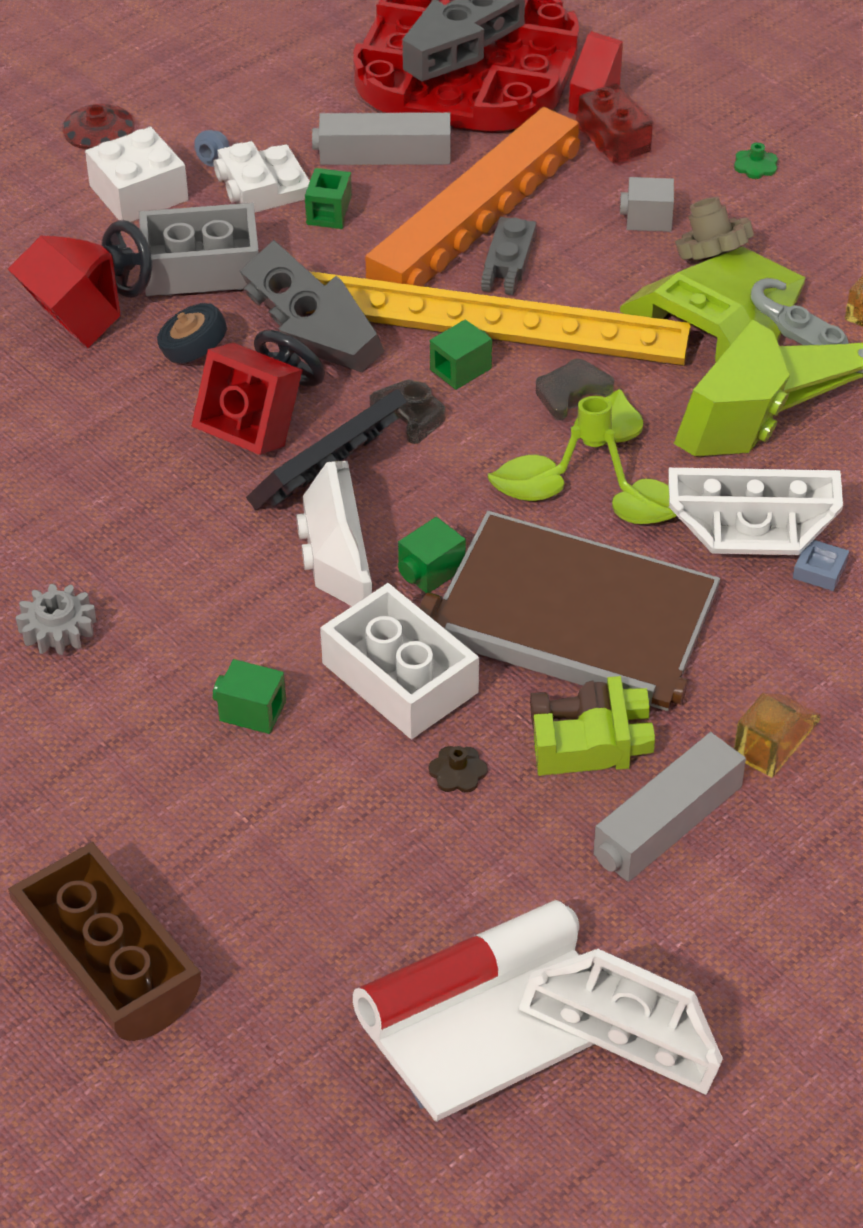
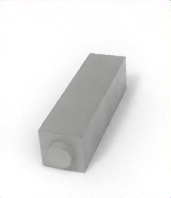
M320 113L319 128H312L313 150H319L320 165L450 164V113Z
M709 732L596 825L593 855L596 856L599 863L605 869L611 872L615 871L627 882H630L742 787L746 757L715 734Z

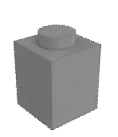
M629 177L628 192H621L620 215H627L626 230L671 232L674 207V179Z

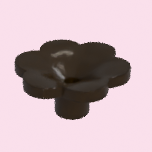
M447 746L439 751L438 758L430 762L429 774L437 779V786L442 791L452 792L458 789L461 792L468 793L477 788L478 780L486 777L487 764L479 759L478 751L472 747Z

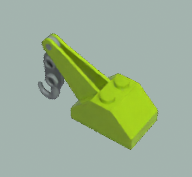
M772 278L759 280L751 289L753 304L760 312L774 321L785 337L793 339L802 345L779 346L774 331L752 319L693 389L674 444L693 456L749 453L759 440L766 442L773 433L778 422L773 419L774 415L776 416L783 410L862 378L863 343L849 344L846 335L839 327L828 324L809 313L804 307L781 305L765 296V289L777 288L785 290L787 287L786 283Z

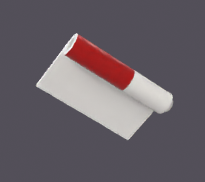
M557 900L551 901L354 990L353 1005L359 1022L435 1122L594 1045L587 1040L518 1009L532 972L579 956L575 951L580 928L579 920L576 913L562 902Z

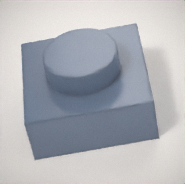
M813 540L801 552L794 566L793 579L834 591L847 565L849 550Z

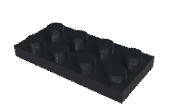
M397 388L274 470L246 497L255 511L268 502L272 508L276 507L293 494L292 492L300 486L305 487L313 482L326 462L344 461L362 444L366 446L383 434L385 429L399 419L395 412L407 403L406 399Z

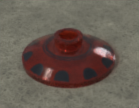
M88 105L73 111L66 117L62 126L63 135L73 146L87 150L103 142L112 141L133 133L134 120L128 111L115 105Z

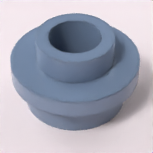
M205 130L199 133L194 142L198 158L204 164L214 167V160L218 159V149L230 147L225 135L213 130Z

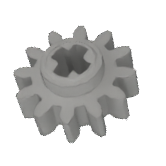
M50 584L48 592L44 594L38 590H32L33 602L20 601L19 603L21 614L16 616L18 631L23 634L26 646L38 643L40 654L45 653L49 647H55L56 652L59 655H63L65 646L69 644L75 648H81L80 636L93 637L94 635L92 624L97 622L94 605L90 604L87 592L75 596L74 587L71 584L64 591H58L55 584Z

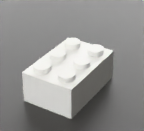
M389 583L320 627L322 663L411 740L479 693V657Z

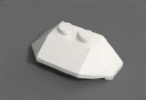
M348 461L326 462L303 495L304 513L296 514L299 540L307 539L308 544H302L304 570H313L315 587L353 606L372 594V581Z
M669 467L668 470L669 508L712 554L800 555L843 508L840 470Z
M600 949L532 972L518 1008L527 1014L707 1095L723 1060L695 992Z

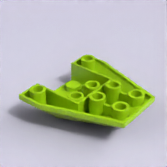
M742 246L644 286L620 306V312L628 315L663 319L667 314L671 313L717 337L715 362H717L752 319L774 331L777 342L782 334L774 321L760 312L753 304L751 289L756 282L761 279L772 278L786 283L787 287L785 290L768 288L764 290V294L778 304L791 307L795 306L805 284L806 277Z

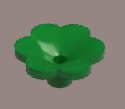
M753 143L750 150H742L735 155V171L746 173L751 179H760L764 175L772 176L777 172L778 157L773 153L766 152L765 145L762 143Z

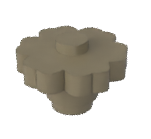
M710 197L690 205L691 214L689 215V221L692 230L683 234L682 238L675 241L681 259L693 257L694 260L719 256L746 244L748 239L754 236L751 220H748V218L737 220L736 218H729L726 206L721 204L719 197Z

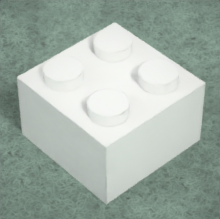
M152 127L136 130L129 135L103 142L96 147L85 150L90 187L118 220L133 222L139 219V211L163 210L189 200L185 164Z

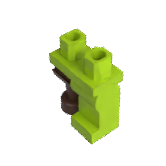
M621 676L607 677V683L594 682V680L586 682L579 690L578 696L550 701L549 695L546 692L530 693L532 728L534 729V748L538 776L602 770L614 765L616 770L630 769V756L654 753L655 735L653 723L628 724V720L649 718L647 688L623 689ZM553 719H577V720L553 721Z

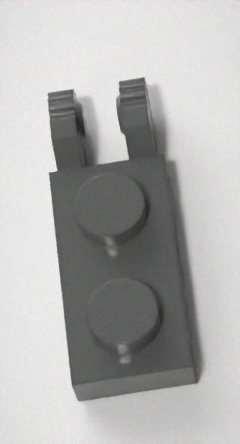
M499 218L484 265L481 281L482 291L490 292L494 285L495 277L505 278V294L514 295L518 282L522 281L536 236L537 222L520 218Z

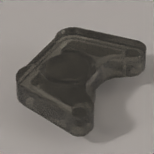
M573 359L566 365L546 375L539 376L536 379L535 393L556 420H563L568 415V409L577 407L584 395L609 396L614 391V378L583 359Z
M408 379L373 392L369 396L370 406L398 388L407 403L395 413L407 424L406 437L407 441L412 444L420 443L445 422V406L431 394V388L426 383Z

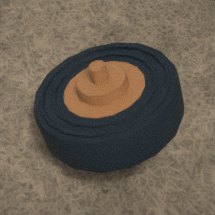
M200 303L192 305L175 314L163 325L157 336L158 346L164 356L172 363L182 364L194 361L206 355L208 349L215 348L220 343L227 331L226 321L220 310L213 304Z

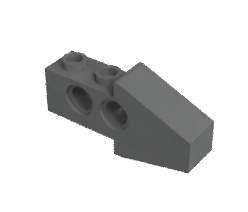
M433 0L402 39L403 70L419 80L425 81L484 59L485 46L524 25L525 0H453L446 5L438 0Z
M275 240L240 270L247 284L243 289L250 299L258 306L264 302L271 309L268 313L280 326V332L302 342L318 358L362 373L385 352L377 333L342 280L335 276L324 286ZM290 287L286 292L278 293L283 288ZM316 310L312 315L303 317L307 312Z

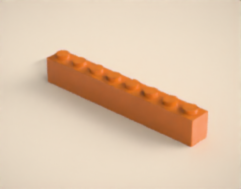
M542 107L365 255L366 279L423 287L438 272H442L460 253L465 252L483 233H487L500 217L509 214L527 195H531L548 177H552L557 169L576 156L580 148V139H578L579 122Z

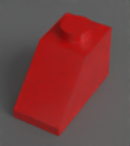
M593 31L587 35L570 81L568 113L600 123L619 102L623 41Z

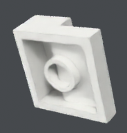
M252 141L237 143L230 147L218 149V159L214 160L216 176L220 182H225L227 194L232 203H254V212H259L305 200V193L310 181L287 144L258 151Z

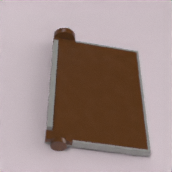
M487 510L444 597L442 598L440 595L428 592L424 596L419 608L474 653L582 686L592 680L594 682L607 683V677L621 676L623 689L647 688L649 706L669 711L671 703L681 705L683 702L688 679L682 676L718 590L720 578Z

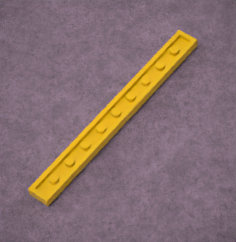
M309 271L324 286L335 276L339 277L369 322L444 332L466 319L478 329L485 331L492 339L677 365L685 364L691 323ZM312 310L307 313L313 314L316 310Z

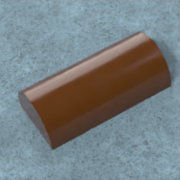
M93 841L8 888L13 903L121 1039L137 1041L161 1032L174 1023L194 1001L201 984V971Z

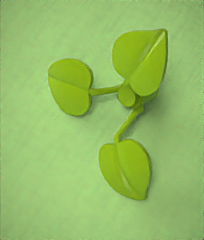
M621 389L606 397L588 396L579 401L578 417L575 420L574 426L571 427V437L559 465L556 466L554 461L544 456L525 455L506 462L495 472L488 473L490 483L510 497L526 501L547 499L563 490L564 480L560 475L566 472L579 438L582 439L585 445L590 447H599L607 443L619 486L623 490V492L615 495L612 500V507L617 516L634 524H652L677 516L669 508V486L667 484L645 478L638 480L631 486L625 479L616 443L625 442L637 437L643 430V419L640 413L629 403Z

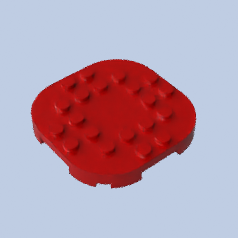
M379 0L376 4L377 16L362 44L356 43L354 47L355 87L360 96L372 107L384 113H450V126L455 128L502 131L519 128L542 107L550 110L555 108L578 55L579 22L574 11L567 12L563 8L562 0H525L524 25L485 46L484 59L421 81L403 70L402 39L433 0ZM438 0V1L441 2L442 4L446 5V4L450 3V2L453 1V0Z

